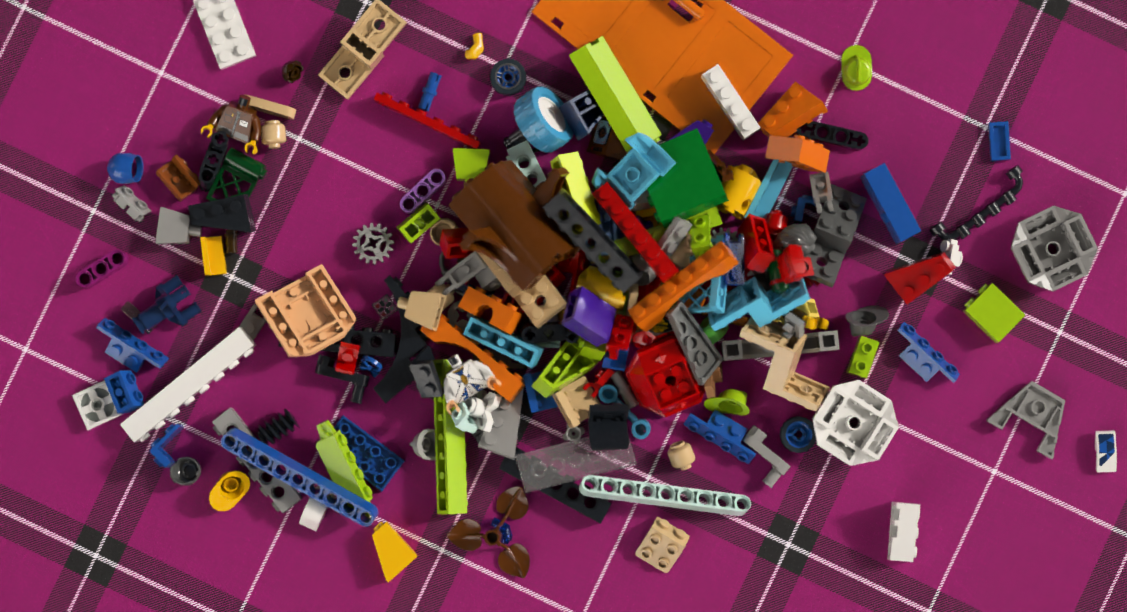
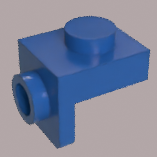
M802 195V198L799 197L797 199L796 206L792 205L790 216L793 217V222H802L805 205L816 206L812 196Z

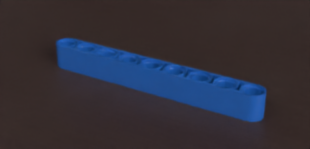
M229 429L221 438V445L229 452L362 526H370L378 516V509L372 503L240 429ZM229 436L233 437L235 439V442H232L229 439ZM246 446L251 447L252 452L248 451ZM263 455L267 456L269 458V461H266L263 458ZM280 465L285 466L286 470H282ZM296 474L301 475L303 480H300ZM313 484H317L320 489H316ZM330 493L335 494L337 499L332 498ZM347 503H351L354 508H350ZM364 512L369 513L371 518L366 517Z

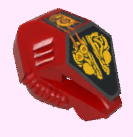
M664 316L661 322L647 332L634 323L631 341L635 347L642 349L669 336L676 335L669 319Z

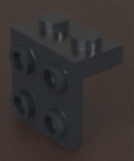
M424 346L409 365L421 398L441 397L444 394L433 363L435 358L430 346Z
M595 404L589 406L588 427L590 448L592 450L628 449V404Z

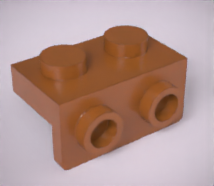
M177 154L173 156L170 162L156 171V175L179 202L198 190L200 186L198 175L188 168L186 161Z

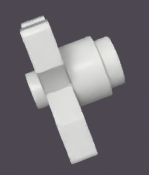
M480 390L464 400L470 414L469 416L474 417L478 429L486 432L491 431L494 422L491 412L499 407L501 395L492 392L487 394V391Z

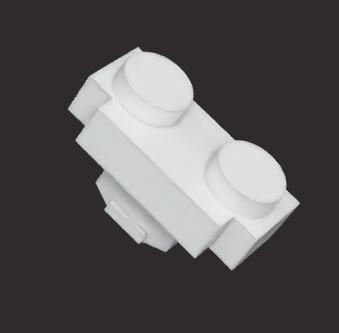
M953 239L942 241L940 245L941 251L946 253L956 267H959L963 256L962 252L958 251V241Z

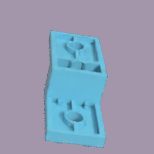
M754 276L726 293L724 314L707 313L710 325L714 331L726 327L730 322L743 317L746 313H749L759 328L764 325L770 324L776 318L787 314L797 306L803 305L806 301L810 300L803 278L800 281L789 283V289L779 294L773 293L772 289L766 292Z

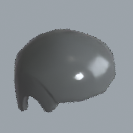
M191 457L178 458L174 465L170 467V477L175 483L182 486L194 484L201 475L200 464Z

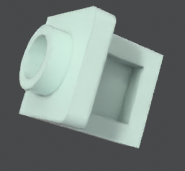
M460 402L458 405L460 411L457 412L455 408L451 415L455 427L461 431L474 434L478 429L474 417L469 416L466 404Z

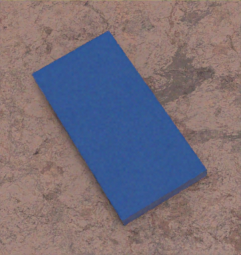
M343 415L334 429L336 431L340 429L341 433L345 435L347 446L354 453L355 462L358 468L362 470L364 479L382 492L405 460Z

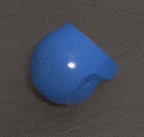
M117 153L108 161L107 172L116 183L139 182L142 178L144 165L141 156L132 153ZM135 159L137 164V170L133 178L132 164Z

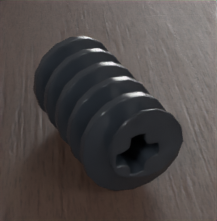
M286 408L284 409V416L277 413V420L271 417V424L265 420L264 428L257 425V434L266 445L269 446L268 441L274 444L275 437L281 440V433L285 436L289 435L288 429L294 432V425L300 428L292 413Z

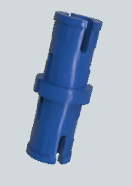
M430 72L427 84L422 89L423 94L417 108L429 112L433 98L437 95L436 90L442 77L441 75Z

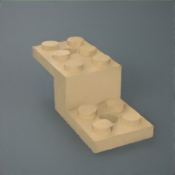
M374 0L341 40L342 47L318 76L349 100L382 60L384 50L407 22L382 1ZM378 20L384 21V29H375V22ZM341 69H350L349 77L342 78L340 76Z
M478 252L505 290L517 301L536 328L539 329L566 307L567 302L546 275L532 289L522 291L504 269L489 257ZM540 297L546 298L543 306L537 305V300Z

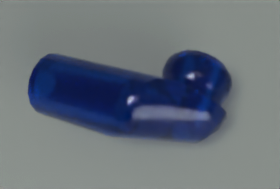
M494 517L490 526L496 528L501 520ZM504 522L499 529L502 533L500 542L508 544L512 540L513 535L510 525Z

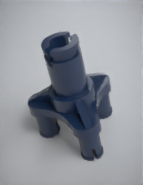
M175 275L164 284L160 283L156 286L155 303L137 314L138 316L136 318L133 317L132 320L140 332L144 334V331L150 330L166 318L168 321L184 326L188 323V320L202 311L196 302L183 311L177 310V303L190 296L191 293L183 285L179 277Z

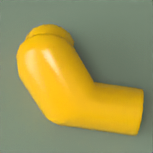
M482 33L473 34L474 45L465 51L467 59H477L483 52Z

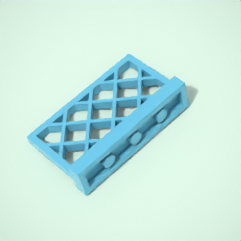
M716 235V239H711L712 245L722 241L731 250V241L724 235ZM694 255L690 256V263L696 260ZM728 272L710 279L711 285L706 290L701 287L705 282L695 286L686 295L684 294L680 297L679 301L685 303L690 298L694 302L687 308L691 314L704 312L724 314ZM700 288L703 293L695 300L692 295ZM708 296L710 298L709 306L701 307L699 304Z

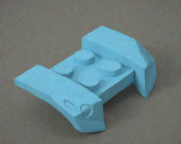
M642 133L626 138L625 141L633 148L608 174L597 168L592 179V184L596 190L608 182L630 210L636 205L634 201L660 175L663 177L676 164L661 146Z

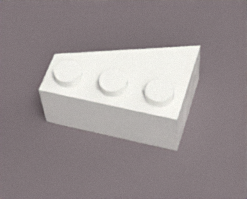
M892 502L888 560L913 562V558L917 557L915 542L919 534V528L917 527L920 518L919 504Z

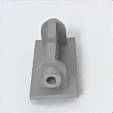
M123 185L115 189L116 192L112 195L113 201L122 209H125L128 205L130 208L126 213L135 221L140 223L145 218L144 215L151 212L147 204L139 200L129 187Z

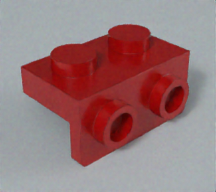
M616 314L611 330V338L606 344V351H609V359L617 360L619 350H628L635 323L631 316Z

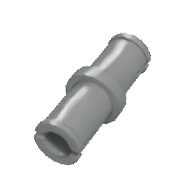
M620 370L615 372L610 378L618 389V395H621L625 404H628L629 409L637 406L639 402L631 391V385L627 384Z

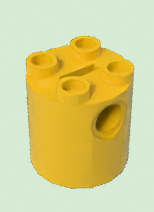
M744 164L735 167L728 165L726 169L732 170L734 180L721 182L729 201L718 205L717 209L725 214L729 212L733 217L742 221L762 182L759 180L755 170Z
M589 266L579 275L576 289L583 286L616 308L617 311H623L626 295H623L621 290H617L612 285V280L608 276L601 274L598 267Z

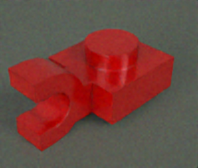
M601 368L595 374L596 379L594 383H586L582 389L586 391L588 387H593L594 390L590 396L595 398L598 390L603 387L615 372L610 368Z

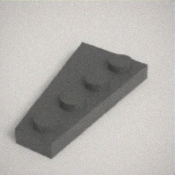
M677 301L666 315L698 385H704L723 361V357L684 303Z

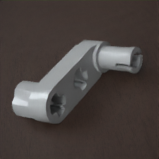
M753 425L742 441L772 464L773 468L762 480L772 488L781 475L784 476L791 466L762 444L767 435Z

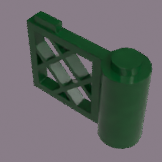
M230 148L206 199L210 201L218 200L212 196L215 190L221 187L223 188L225 198H229L225 186L234 183L238 194L230 197L248 194L250 198L257 182L260 179L263 180L267 174L266 165L234 148ZM225 170L232 173L233 182L224 184L222 176ZM245 180L251 183L249 190L241 193L238 182Z

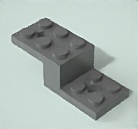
M831 184L834 211L829 212L828 201L824 202L822 213H820L812 229L817 237L814 243L815 249L805 256L811 258L814 275L807 278L831 288L836 281L844 255L852 242L867 200L865 197ZM839 205H844L847 210L840 209ZM816 261H822L825 266H819Z

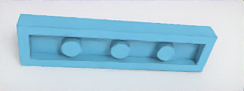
M773 159L744 219H746L748 214L764 218L766 213L771 212L793 168L791 163L786 161L785 163H780L779 160Z

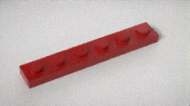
M382 92V94L376 93L374 97L375 102L472 149H479L481 143L475 135L470 133L468 135L460 133V128L454 125L448 127L444 125L443 120L437 117L431 119L426 116L427 113L418 108L415 111L409 108L410 104L402 100L398 103L392 100L393 96Z
M608 182L592 193L593 197L663 284L679 273L678 268Z

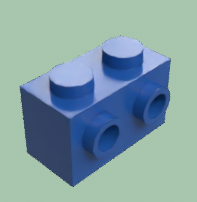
M131 370L118 371L104 378L118 414L131 413L144 405L143 395L137 387L136 377Z

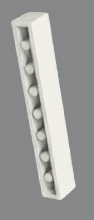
M238 327L120 424L133 442H144L151 436L149 433L153 429L157 431L166 424L164 421L169 416L171 418L175 417L180 412V407L184 404L185 406L191 404L195 400L194 396L199 392L203 394L210 388L209 384L213 380L217 382L224 377V371L228 368L232 370L240 363L238 361L243 356L246 358L254 352L253 348L256 346L255 342L243 327Z

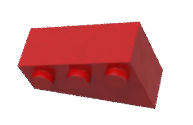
M942 252L888 270L883 275L908 305L951 273L956 266L946 253Z

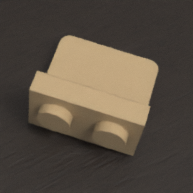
M657 516L635 554L660 571L668 573L685 548L690 536L682 529L674 527L667 520Z

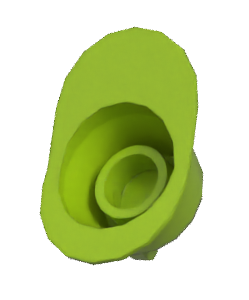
M850 46L842 54L841 76L846 87L858 91L866 88L871 82V54L863 46Z
M726 389L721 392L719 397L709 398L704 401L705 408L712 412L716 409L721 413L744 416L749 414L750 411L746 406L747 393L736 389Z

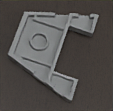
M1030 381L986 421L1003 430L1013 413L1046 433L1036 451L1052 460L1065 400L1037 383Z

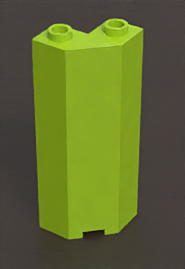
M603 36L569 55L627 153L633 147L625 139L634 134L642 133L649 136L656 143L660 141L659 136L662 135Z

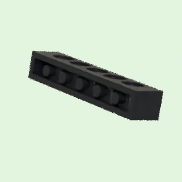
M564 188L545 204L543 208L546 215L559 224V229L572 238L571 240L576 247H581L587 259L597 264L601 274L608 276L612 280V285L617 290H621L624 293L641 278L643 272ZM561 210H567L569 217H564L561 214ZM574 224H580L583 227V231H577ZM588 238H593L596 241V245H590ZM606 252L610 259H603L601 253ZM614 267L622 268L623 273H616Z
M352 326L343 338L342 342L353 344L352 338L355 335L361 336L362 343L359 345L358 354L395 357L397 334H392L393 330L381 329L380 333L373 332L374 328L362 327V331H357ZM374 337L381 339V345L377 348L371 345V340ZM333 343L321 351L339 353L340 344Z
M517 447L515 450V460L505 457L499 469L600 524L612 504L609 502V499L594 498L596 501L595 506L592 508L586 507L584 501L587 496L580 493L579 485L575 483L576 479L567 474L565 477L559 475V470L551 465L546 468L541 465L542 461L534 456L531 459L524 456L525 451ZM525 460L528 463L527 470H518V461ZM535 470H543L545 473L544 479L536 480L534 478ZM555 478L560 479L562 482L561 488L557 490L553 489L550 484ZM584 484V486H585L587 489H589V490H592V489H593V488H591V487H589V486H587V485ZM570 488H576L579 491L577 498H569L567 492Z

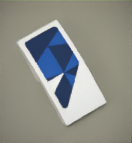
M1115 430L1095 431L1096 471L1116 472L1117 450Z

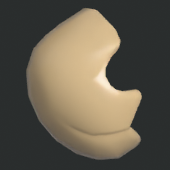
M441 218L431 226L430 237L435 244L440 246L442 229L458 228V226L449 218Z

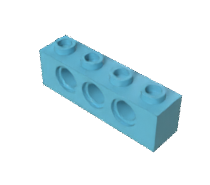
M470 317L463 333L464 335L528 367L537 366L545 348L535 343H526L520 336L514 333L510 335L491 325L490 321L482 317Z

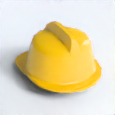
M229 471L221 475L219 481L210 492V505L217 511H227L233 508L249 490L250 480L248 476L241 471Z

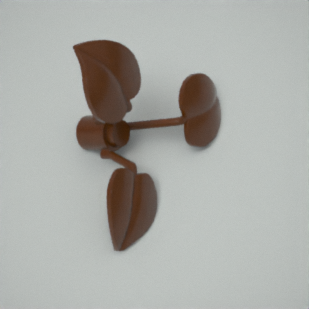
M521 486L511 487L498 497L496 509L505 515L496 528H492L483 534L480 533L481 526L477 521L464 519L455 525L447 534V538L455 546L466 551L478 549L482 545L481 537L490 546L497 544V546L505 548L506 550L502 551L498 557L499 567L509 575L525 578L530 567V556L527 549L519 543H514L510 548L501 543L502 533L499 530L508 516L511 519L517 520L526 515L529 505L524 489Z

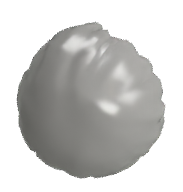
M639 253L631 256V261L643 272L641 278L634 284L644 286L654 281L656 274Z

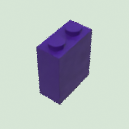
M582 286L570 292L561 324L597 347L610 340L617 309Z

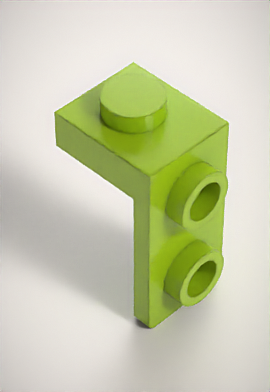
M709 214L691 217L690 219L692 224L691 250L696 259L713 247L711 243Z

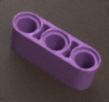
M433 169L402 197L400 200L401 209L407 214H412L430 199L446 182L443 171ZM434 174L442 175L441 182H432V176ZM420 187L428 188L427 195L419 196L418 189ZM405 201H414L413 208L409 210L405 209Z

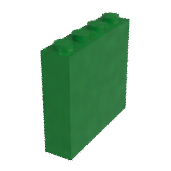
M698 128L659 145L676 162L663 177L660 175L646 189L649 192V196H647L648 202L651 207L655 206L657 211L653 213L658 224L662 223L664 229L669 227L676 216L685 220L729 201Z

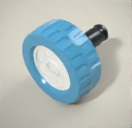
M541 86L535 87L521 96L514 105V116L519 128L504 138L503 143L505 147L509 149L528 140L538 150L549 153L554 152L569 142L574 133L559 109L564 104L563 101L554 92Z

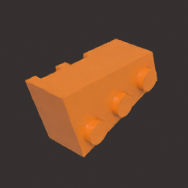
M795 81L758 122V125L767 137L769 135L788 137L795 133L797 128L805 123H811L813 118L821 113H827L828 110L823 101Z
M769 135L765 158L779 160L780 163H785L786 161L791 163L793 167L807 171L826 173L830 150L823 148V144L814 143V140L805 139L806 137L794 135V138Z

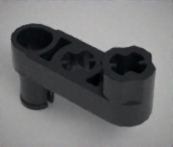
M223 131L213 133L200 168V189L203 191L205 188V192L210 191L228 149L229 138ZM212 157H215L216 162L210 164L209 158L212 160Z
M525 321L518 327V334L526 343L567 340L569 343H575L578 340V335L561 324L562 321L546 322L539 329L533 323ZM546 328H549L552 331V334L549 333V336H546L545 333H543L544 331H546Z
M319 354L315 373L353 382L354 387L350 401L362 404L364 390L368 386L370 376L358 373L350 375L336 372L334 368L336 358Z

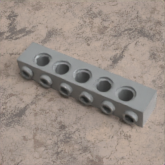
M230 407L212 421L215 425L213 429L219 436H224L228 432L229 427L233 425L237 429L256 438L234 408ZM229 436V439L232 442H235V439ZM263 455V458L266 461H269V458ZM238 456L236 457L242 466L246 465L250 470L248 474L254 482L258 481L260 483L261 492L266 497L270 496L273 500L271 504L277 512L285 513L303 499L294 487L274 476L270 482H266L263 479L265 471ZM278 486L284 489L282 497H277L275 494V489Z

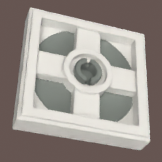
M105 380L72 395L87 430H91L123 415L117 413Z

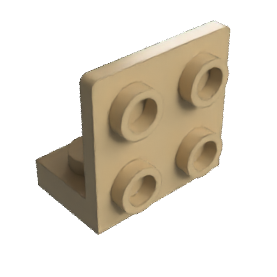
M585 376L552 394L570 428L578 426L581 421L588 418L590 405L600 404L597 397L593 398L590 396L593 393L591 386L586 391L582 389L586 383H589Z

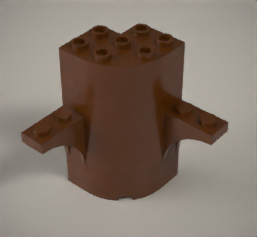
M512 160L500 161L497 164L490 163L485 168V171L474 179H468L464 183L465 187L453 195V200L448 205L469 229L464 234V240L459 245L463 250H473L492 259L505 270L522 291L532 289L555 263L573 258L581 250V247L578 248L573 244L572 238L567 233L565 234L559 229V224L546 215L543 208L561 190L563 182L569 174L568 170L565 167L554 168L548 173L547 180L541 182L535 188Z

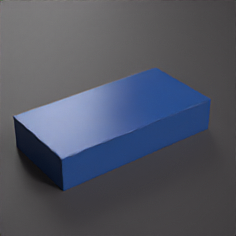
M1008 121L989 122L990 161L1011 160Z

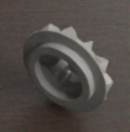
M457 301L450 306L447 316L452 327L457 325L465 331L468 321L462 319L457 322L459 314L456 310L465 312L464 309L458 307L460 301ZM468 312L466 316L470 320V317L475 315Z

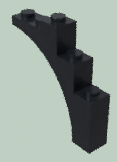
M389 275L384 279L392 291L396 303H398L400 297L409 299V291L405 293L401 289L403 284L397 277L392 278ZM399 308L401 339L397 355L385 377L373 388L385 403H388L415 381L410 371L409 365L412 362L410 359L419 353L424 346L428 345L425 342L427 337L421 331H416L421 325L405 318L406 310Z

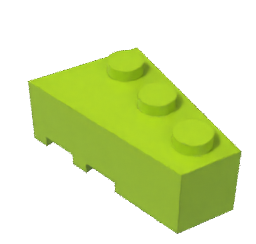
M566 340L531 387L545 398H548L590 372L599 361L580 356V347H577L576 343H569Z

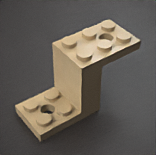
M751 317L742 328L740 337L748 342L761 345L767 350L775 351L763 389L786 398L790 402L802 405L806 409L817 411L827 396L830 387L795 372L807 335L804 334L800 339L793 335L790 339H787L782 335L785 332L783 329L784 325L772 321L770 324L759 328Z

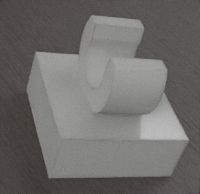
M789 312L785 316L783 326L785 332L782 335L787 339H790L793 335L800 339L804 335L805 322Z

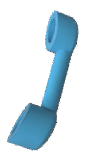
M605 384L600 388L598 395L601 401L604 403L624 404L618 398L616 386ZM629 409L627 418L633 424L631 428L633 436L637 439H645L651 432L650 423L646 419H638Z

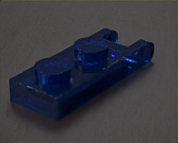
M724 233L723 243L730 248L739 264L724 274V285L743 286L745 285L744 234L738 235V241H730L729 233Z

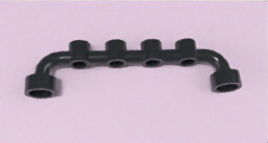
M1016 165L1006 172L1010 180L1013 178L1015 180L1013 188L1006 191L997 200L991 202L982 211L972 216L967 222L957 227L952 233L944 232L946 227L941 221L929 229L933 236L938 235L942 240H954L958 237L964 239L971 234L969 231L971 227L975 225L976 228H979L986 223L984 219L990 214L993 217L1001 212V205L1006 203L1008 206L1016 201L1015 195L1018 194L1023 186V179L1020 175L1023 171L1020 166Z

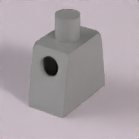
M160 207L156 244H189L190 236L201 237L202 226L192 225L189 215Z

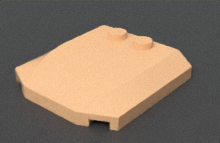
M322 264L306 272L304 277L274 293L270 291L255 299L257 307L289 357L311 356L344 338L356 322V316Z

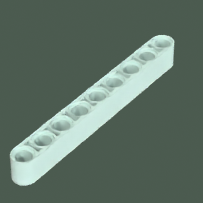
M587 475L579 485L580 493L587 497L733 516H742L751 507V501L745 495ZM590 482L593 485V489H587L584 483ZM603 485H610L612 492L605 491ZM623 487H628L631 490V494H625ZM642 490H648L650 497H645L642 494ZM661 492H666L669 495V499H663ZM680 495H686L688 502H683L680 499ZM699 497H704L707 500V504H701ZM718 499L724 500L726 507H721L718 504ZM737 502H742L745 509H739Z

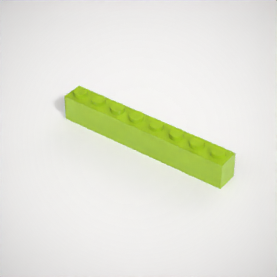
M447 359L433 360L444 390V379L446 374L452 370V367ZM443 394L441 397H434L437 514L467 513L468 506L465 432L455 427L451 415L446 410L447 403Z

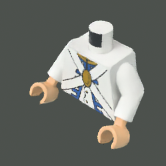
M455 354L447 359L452 370L446 374L444 379L446 410L450 415H452L451 409L453 407L459 412L460 408L456 402L459 404L487 386L495 391L493 384L496 382L500 386L501 382L495 378L487 365L477 360L472 361L471 359L462 363L459 356Z

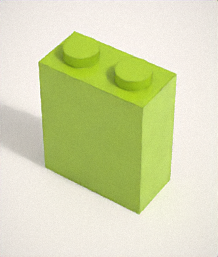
M985 283L977 291L979 295L975 299L971 297L964 304L966 308L963 312L995 343H999L1021 321L1025 314L993 283L989 285Z

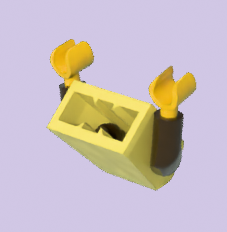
M810 299L803 305L789 311L806 322L805 328L828 330L829 321L819 317L814 299ZM787 314L782 315L773 321L784 325L785 316Z

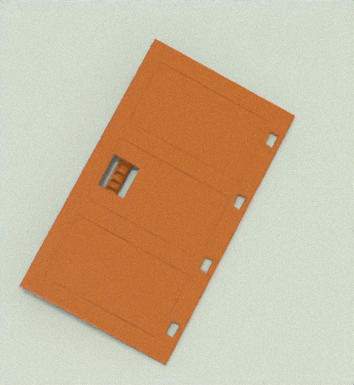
M671 0L539 1L531 13L575 48L580 49L584 45L592 43L597 38L603 36L640 99L677 129L682 131L697 120L702 122L704 119L713 125L711 128L714 132L705 147L713 154L717 152L735 128L701 79L702 74L719 64L750 110L793 57V54L724 0H697L703 5L702 7H699L692 0H673L693 16L690 22L668 6ZM555 17L564 24L561 29L551 22ZM647 90L656 97L653 102L644 96Z

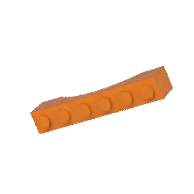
M720 241L630 308L628 312L636 325L647 332L662 321L670 307L685 293L709 279L724 275L739 264L730 248Z
M442 313L437 331L424 326L420 329L422 333L436 344L458 346L477 356L483 364L490 368L495 378L501 382L500 386L495 382L493 388L508 402L512 403L525 387V384L522 382L524 379L516 372L511 374L507 370L509 367L501 360L496 362L492 359L494 355L485 348L482 351L477 347L479 343L470 337L467 339L462 335L464 331L457 325L452 327L448 323L449 319Z

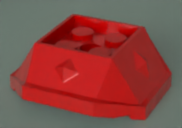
M673 335L637 350L625 370V374L640 407L665 418L701 403L705 393L704 385H698L679 341ZM674 376L671 380H666L667 377Z

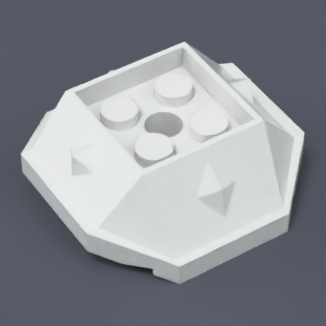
M860 380L832 386L812 418L817 445L849 466L879 460L899 428L892 400ZM853 417L858 420L855 428L849 425V421Z

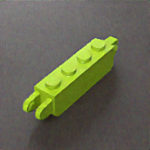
M329 420L319 423L316 427L320 440L317 442L316 448L332 481L370 502L373 498L372 490L364 481V474L355 462L354 453L347 446L345 435L341 433L340 429L336 431ZM347 503L350 508H354L351 503ZM364 512L365 516L369 518L370 514Z

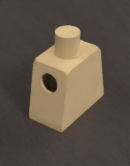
M412 291L409 299L399 298L397 307L406 310L405 318L428 329L437 331L446 296L440 293Z

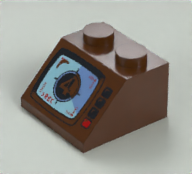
M602 116L600 121L595 124L586 152L620 162L625 157L626 150L606 117Z

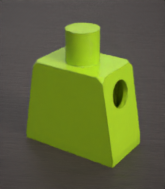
M453 148L457 181L466 182L468 179H474L485 171V168L488 166L490 149Z

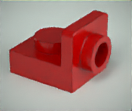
M341 342L335 367L336 372L354 375L359 345Z

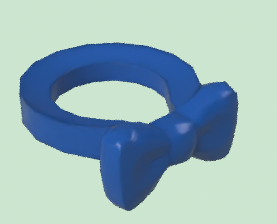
M363 356L361 358L360 370H368L373 377H376L383 368L381 363L370 356ZM368 362L374 364L376 367L370 366Z

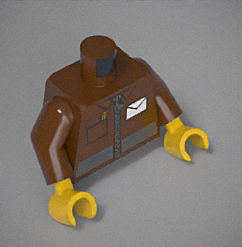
M240 95L238 103L231 101L229 104L222 105L212 114L207 122L208 126L201 128V135L204 130H209L210 133L207 138H210L212 136V129L215 128L214 132L223 131L228 137L246 143L244 147L246 153H248L250 147H254L252 153L256 154V144L259 142L262 130L257 110L248 107L251 98L246 95Z

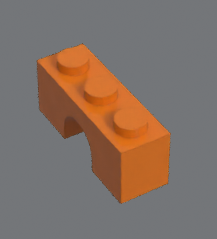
M468 286L458 307L478 318H481L485 310L492 308L493 315L489 323L512 335L522 314L517 312L518 308L510 303H507L505 306L501 303L502 299L493 294L491 297L485 295L487 291L478 286L475 289Z

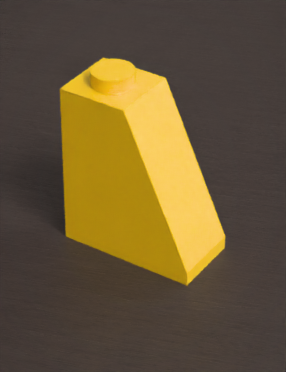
M381 521L373 528L375 533L372 534L385 579L389 583L418 555L388 521L385 524Z

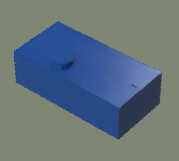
M885 163L860 177L895 244L921 232L917 221Z

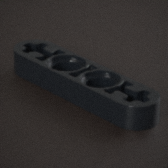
M812 121L809 124L805 123L806 127L812 129V125L816 126L813 136L810 135L812 131L806 130L804 133H801L799 128L796 131L797 135L804 136L807 139L855 150H862L868 144V137L865 133ZM820 127H824L827 130V136L824 138L817 135V129ZM837 132L845 133L846 140L844 142L836 140L835 135ZM850 134H853L851 138L857 139L861 136L864 141L860 146H857L856 141H851L850 144H847Z

